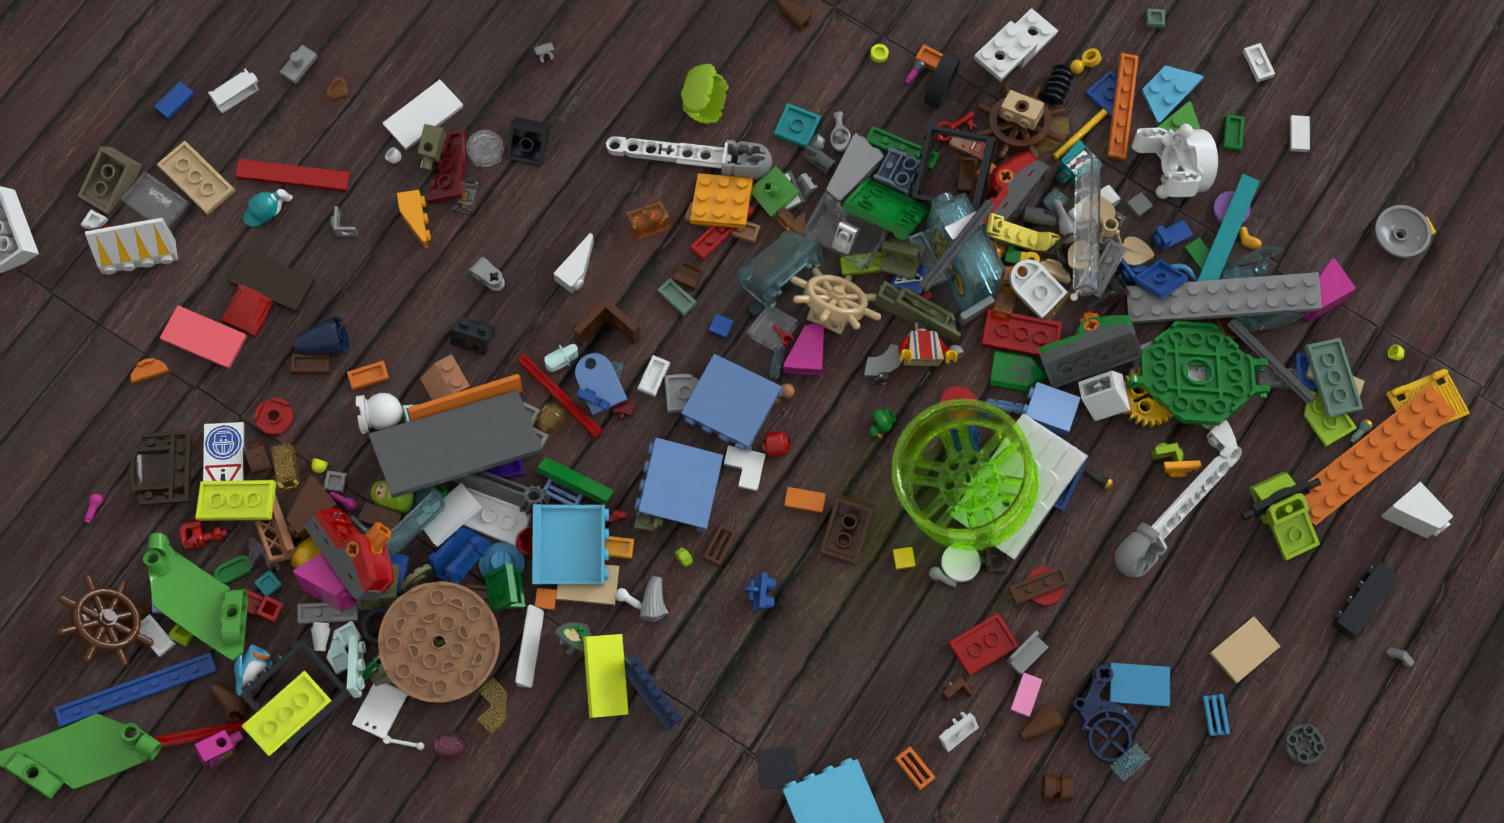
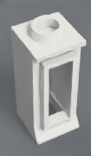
M246 68L244 69L245 72L236 75L214 91L208 92L211 100L222 114L259 90L256 84L258 79L253 73L249 74Z

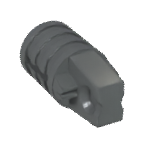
M811 145L807 146L802 156L826 175L830 174L836 165L835 160Z

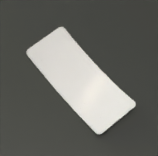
M976 212L945 227L952 239L958 236Z

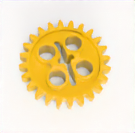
M1138 367L1135 372L1131 371L1129 375L1141 376L1140 368ZM1126 375L1123 378L1130 411H1126L1123 414H1130L1128 420L1135 418L1136 425L1141 421L1143 427L1149 423L1150 428H1152L1155 423L1157 426H1160L1162 421L1166 423L1169 420L1168 418L1173 417L1153 397L1150 398L1149 396L1151 395L1142 387L1137 388L1140 394H1136L1133 389H1127L1126 382L1129 380V376ZM1140 405H1144L1147 408V412L1141 410Z

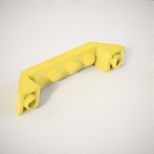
M989 213L986 217L984 236L1032 251L1059 254L1058 250L1061 245L1060 235L1051 232H1037L1006 222L1003 216Z

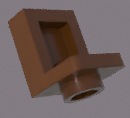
M256 440L248 443L244 452L252 473L271 467L264 442Z
M960 677L955 683L950 681L942 688L944 692L941 697L947 702L958 691L962 690L970 698L974 693L972 690L973 686L968 680H963Z

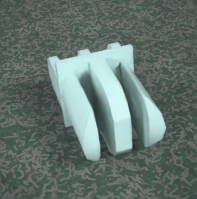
M570 344L562 349L561 345H559V349L545 356L546 369L549 372H555L567 365L570 367V362L578 357L577 346Z

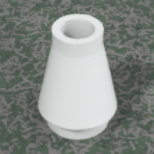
M313 623V627H311L313 651H326V644L331 630L329 623Z

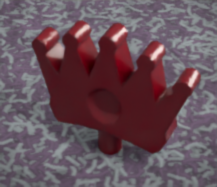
M632 400L628 404L627 401H624L622 404L613 406V413L620 414V419H623L624 415L631 417L637 407V403L632 406Z

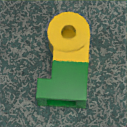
M1008 244L1002 267L1014 266L1016 263L1028 259L1039 263L1040 257L1035 252L1015 250V245Z

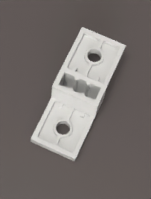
M1031 8L1015 24L1010 21L974 55L973 59L1001 82L1017 65L1022 69L1057 35L1058 30ZM1028 30H1035L1037 35H1030ZM1002 54L1004 59L998 60L995 58V55Z

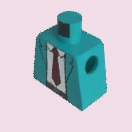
M1079 140L1060 161L1058 167L1061 172L1056 175V178L1061 184L1070 180L1074 185H1078L1099 174L1103 164Z

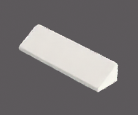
M529 605L527 608L515 680L518 687L531 688L533 684L544 611L533 605Z

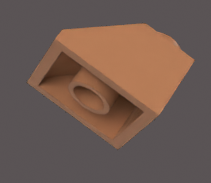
M452 354L434 363L420 378L431 400L470 389L469 383Z

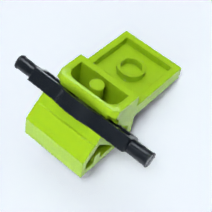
M1279 473L1249 487L1255 504L1252 505L1250 510L1241 513V517L1244 521L1253 516L1255 518L1261 517L1263 523L1270 525L1283 560L1291 559L1320 545L1307 512L1309 507L1304 496L1309 494L1311 489L1321 485V481L1319 478H1316L1310 482L1305 480L1296 484L1288 473Z

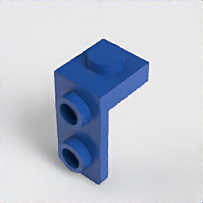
M1182 220L1166 229L1163 225L1157 227L1152 238L1162 252L1192 237L1193 233L1186 222Z

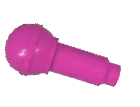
M330 492L329 496L334 501L342 504L345 510L353 511L356 508L357 503L354 498H345L336 492Z
M92 494L89 497L90 506L85 515V522L90 523L93 520L97 507L103 503V498L100 494Z

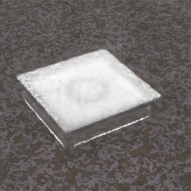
M768 304L746 333L749 337L777 352L783 345V342L772 326L775 324L785 334H791L799 322L797 319Z

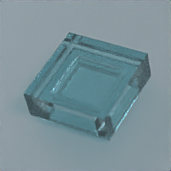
M1054 187L1042 203L1057 214L1058 212L1053 205V201L1060 199L1062 206H1064L1069 198Z

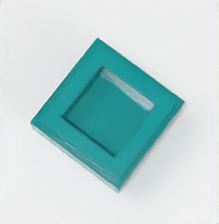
M270 570L254 582L262 593L268 597L283 586Z

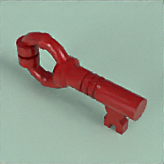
M973 111L952 123L941 121L936 124V126H947V128L954 130L965 123L969 126L970 131L977 127L972 120L975 118ZM936 134L935 139L941 142H948L952 137L947 136L943 138L942 135Z

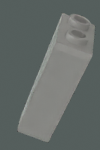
M855 133L826 189L825 197L836 207L840 208L851 194L882 164L884 157L882 152L878 148L872 147L865 137Z

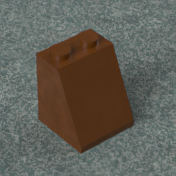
M313 475L308 478L286 518L290 524L287 528L297 541L300 539L303 541L310 537L304 525L318 509H339Z

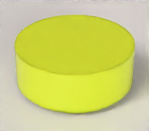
M883 44L874 45L870 52L871 59L876 63L885 62L889 54L888 48Z

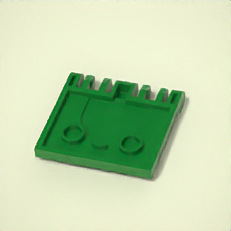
M867 178L851 194L842 207L851 215H857L868 223H874L881 226L885 231L893 232L894 236L900 240H905L929 212V207L926 204L870 178Z

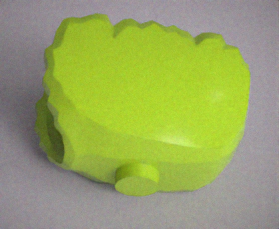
M703 64L691 69L681 91L683 110L690 118H693L700 124L704 123L707 125L719 121V118L722 116L721 110L725 104V92L728 90L727 82L722 76L716 74L717 71L712 64Z

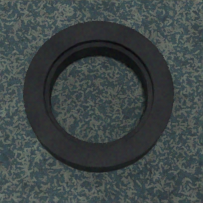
M948 52L943 54L926 91L924 103L937 109L941 108L957 74L961 62L960 57Z

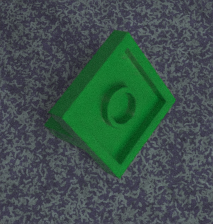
M506 563L484 575L488 606L493 613L503 609H522L525 607L520 569H513L512 564Z

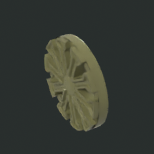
M429 564L423 565L422 568H417L414 570L415 573H410L405 578L406 580L402 581L400 588L406 593L411 588L421 585L431 576L434 569Z

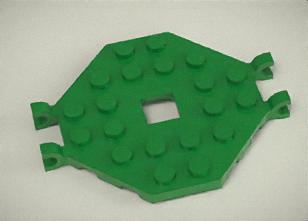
M1175 321L1165 332L1163 331L1152 343L1142 349L1143 354L1139 359L1127 362L1133 363L1139 360L1141 376L1129 375L1126 385L1127 389L1142 387L1181 423L1220 426L1254 395L1262 399L1267 398V393H1270V385H1256L1255 371L1264 373V367L1268 366L1267 358L1255 359L1249 354L1246 355L1238 348L1239 345L1229 336L1225 337L1214 323ZM1188 366L1205 367L1206 381L1190 379L1188 376Z

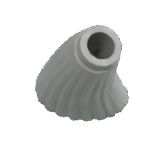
M651 576L644 593L639 618L645 621L656 622L669 614L663 602L662 578Z

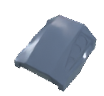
M889 147L885 160L873 178L877 182L909 196L912 193L913 184H916L917 176H915L917 166H920L921 161L916 160L905 152Z

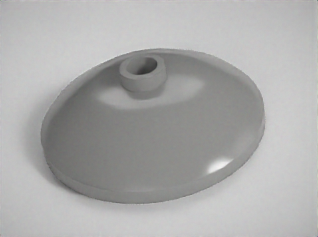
M1395 205L1387 208L1380 214L1375 224V235L1380 246L1389 254L1400 258H1410L1419 255L1426 249L1431 240V227L1426 217L1417 209L1406 205Z

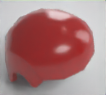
M533 525L523 528L516 536V548L519 553L526 557H533Z

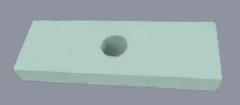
M350 635L347 690L354 698L361 697L362 689L365 687L362 675L363 671H365L363 653H366V645L357 635Z

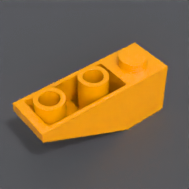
M419 190L397 193L402 219L425 249L429 248L428 241H431L430 230H426L425 225L429 224L427 213L423 212V207H426L425 196H421Z

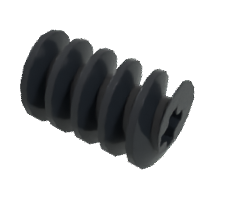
M1063 64L1054 65L1041 96V99L1046 103L1054 105L1063 104V99L1069 90L1068 87L1074 78L1067 66Z

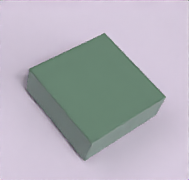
M1147 9L1146 28L1164 29L1165 10Z

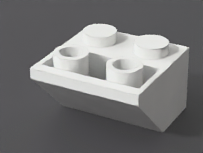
M1109 371L1078 382L1082 401L1094 421L1130 411L1122 374Z

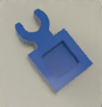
M579 389L576 395L579 399L608 411L611 405L610 402L595 396L596 392L591 389Z

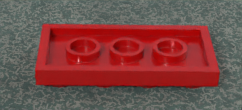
M988 308L981 346L1040 357L1038 348L1060 341L1062 323Z

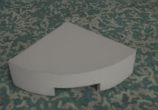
M1389 647L1387 655L1392 659L1395 657L1402 660V664L1412 667L1415 662L1404 650Z

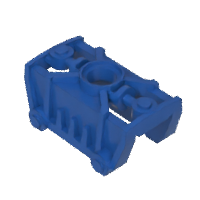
M461 526L445 541L436 553H432L429 556L428 560L430 561V566L434 569L433 573L443 582L458 584L462 579H465V575L478 559L484 557V552L492 544L474 531Z

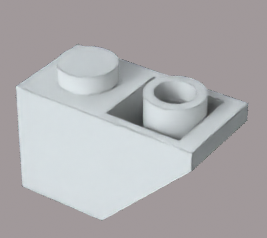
M844 220L841 221L831 247L848 255L857 239L860 228Z

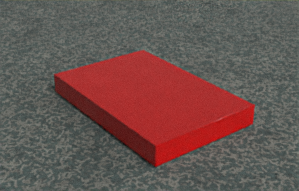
M999 613L948 642L968 677L1019 647Z

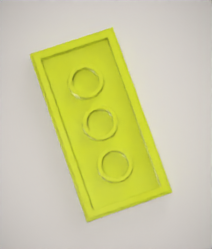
M274 480L201 481L195 519L198 521L272 520L276 482Z
M622 634L583 637L589 718L629 714Z
M303 671L245 722L242 727L263 751L270 756L332 700Z

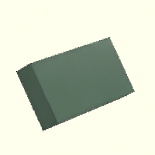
M671 278L657 289V293L683 317L697 305V302Z

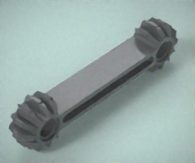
M486 471L451 480V482L457 484L462 482L467 488L519 506L520 512H525L526 516L529 514L533 515V504L549 505V494H547L546 489H540V485L534 487L531 483L529 487Z

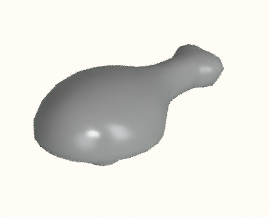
M841 111L833 114L836 126L830 135L833 148L839 152L845 151L851 141L849 130L843 126V112Z
M1054 200L1053 205L1059 215V232L1069 242H1072L1078 238V228L1072 218L1065 212L1061 200Z

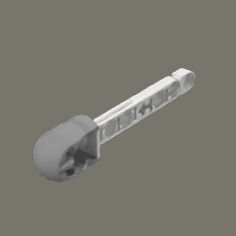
M611 137L606 142L608 153L614 156L624 157L625 154L632 158L722 168V175L724 176L733 175L735 177L758 180L763 178L772 166L770 152L766 147L758 143L742 141L736 143L733 140H726L725 147L723 148L634 138L626 140L625 137ZM612 143L620 144L618 149L610 148ZM630 145H637L638 149L632 152L628 150V147ZM648 147H655L656 151L650 154L646 152V149ZM671 149L672 152L670 153V155H667L666 152H668V150ZM684 151H691L693 153L689 158L682 155ZM703 153H709L711 157L707 160H704L701 158V155ZM729 154L738 155L737 164L731 163L732 155Z
M1232 443L1228 444L1219 453L1220 456L1216 457L1152 526L1141 523L1137 527V532H1132L1120 544L1114 559L1117 568L1128 577H1141L1153 567L1158 560V555H1163L1167 551L1164 539L1227 473L1229 467H1232L1239 460L1242 454L1240 447Z

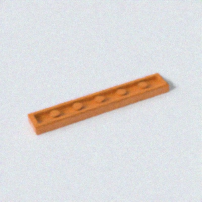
M1126 53L1119 55L1107 150L1108 158L1123 161L1127 156L1139 59V56Z
M515 374L409 407L410 421L518 390V393L523 392L520 376Z

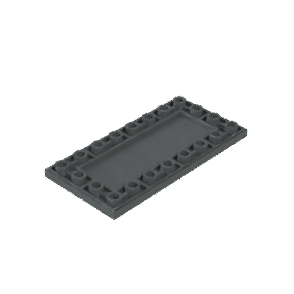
M518 390L369 433L370 442L392 498L543 453V448Z

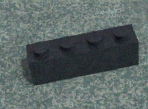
M1381 562L1375 566L1370 565L1365 572L1367 575L1365 580L1361 579L1354 588L1357 590L1355 594H1350L1345 600L1344 604L1346 606L1343 611L1340 609L1333 617L1336 621L1332 627L1350 640L1358 636L1399 577L1398 574Z

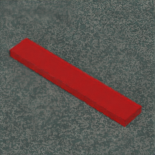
M243 159L238 160L235 175L237 179L347 192L350 173L344 171Z

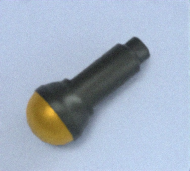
M1087 469L1085 474L1098 482L1102 489L1108 490L1113 486V480L1110 477H1103L1095 471Z

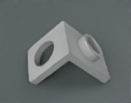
M335 206L334 216H331V227H333L336 237H357L358 233L355 227H340V211L338 206Z

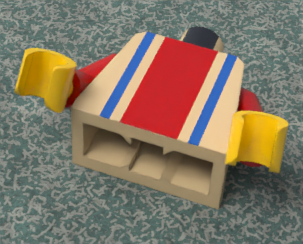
M916 322L915 330L910 331L898 346L899 361L904 359V366H939L944 358L946 364L950 363V360L957 362V352L949 350L941 338L938 337L936 331H926L925 322Z

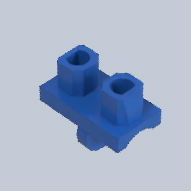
M762 572L761 575H756L755 581L750 580L749 586L743 588V592L749 594L748 600L753 601V611L774 607V597L766 596V590L772 591L775 589L776 579L767 577L768 573Z

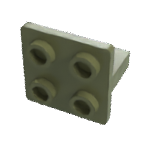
M891 238L890 242L884 241L881 247L884 257L879 270L915 279L925 254L926 246Z

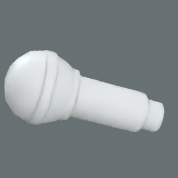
M619 588L616 591L615 597L618 601L627 602L633 607L641 609L642 603L630 596L626 589Z

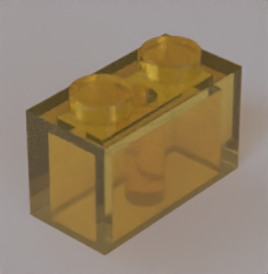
M291 443L272 446L274 469L279 488L283 490L300 486L295 450Z

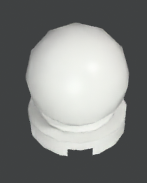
M378 393L369 400L364 395L356 396V406H359L361 414L357 415L362 434L370 433V428L372 427L377 430H383L396 426L400 422L403 411L398 399L390 393Z

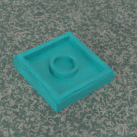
M787 103L773 136L805 149L812 140L821 116Z

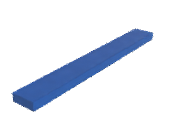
M207 653L55 707L54 710L59 727H66L95 713L102 714L217 672L212 654Z

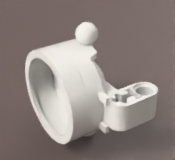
M1189 124L1181 125L1175 132L1172 129H1169L1168 132L1162 128H1140L1137 130L1132 149L1139 153H1157L1161 159L1164 175L1161 177L1162 185L1156 189L1157 197L1160 199L1168 198V196L1192 197L1196 193L1207 191L1212 186L1218 169V153L1215 141L1209 132L1204 129H1193Z

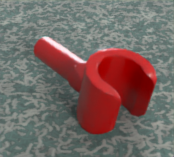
M775 324L772 326L782 338L785 348L789 349L787 344L789 340L795 344L791 334H785Z

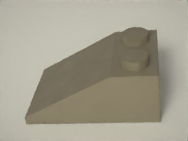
M100 146L78 197L103 212L110 214L134 183L142 165L113 147Z

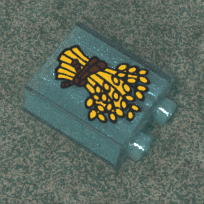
M950 192L939 195L931 202L932 207L927 217L924 235L937 260L954 241L945 227L975 212L966 193L953 197ZM980 225L943 272L962 312L988 296H992L995 299L1007 270L983 225Z

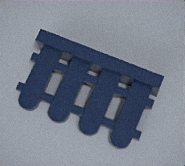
M629 653L625 654L626 678L667 731L682 720L681 715L635 655H629Z

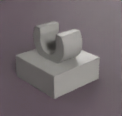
M552 42L533 47L534 54L539 55L541 63H544L543 56L545 54L549 55L550 60L554 58L552 52H550L554 50Z
M806 173L801 174L796 180L804 199H807L818 187L812 183V177H808Z

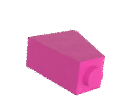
M818 324L804 326L784 362L783 373L821 376L824 326Z

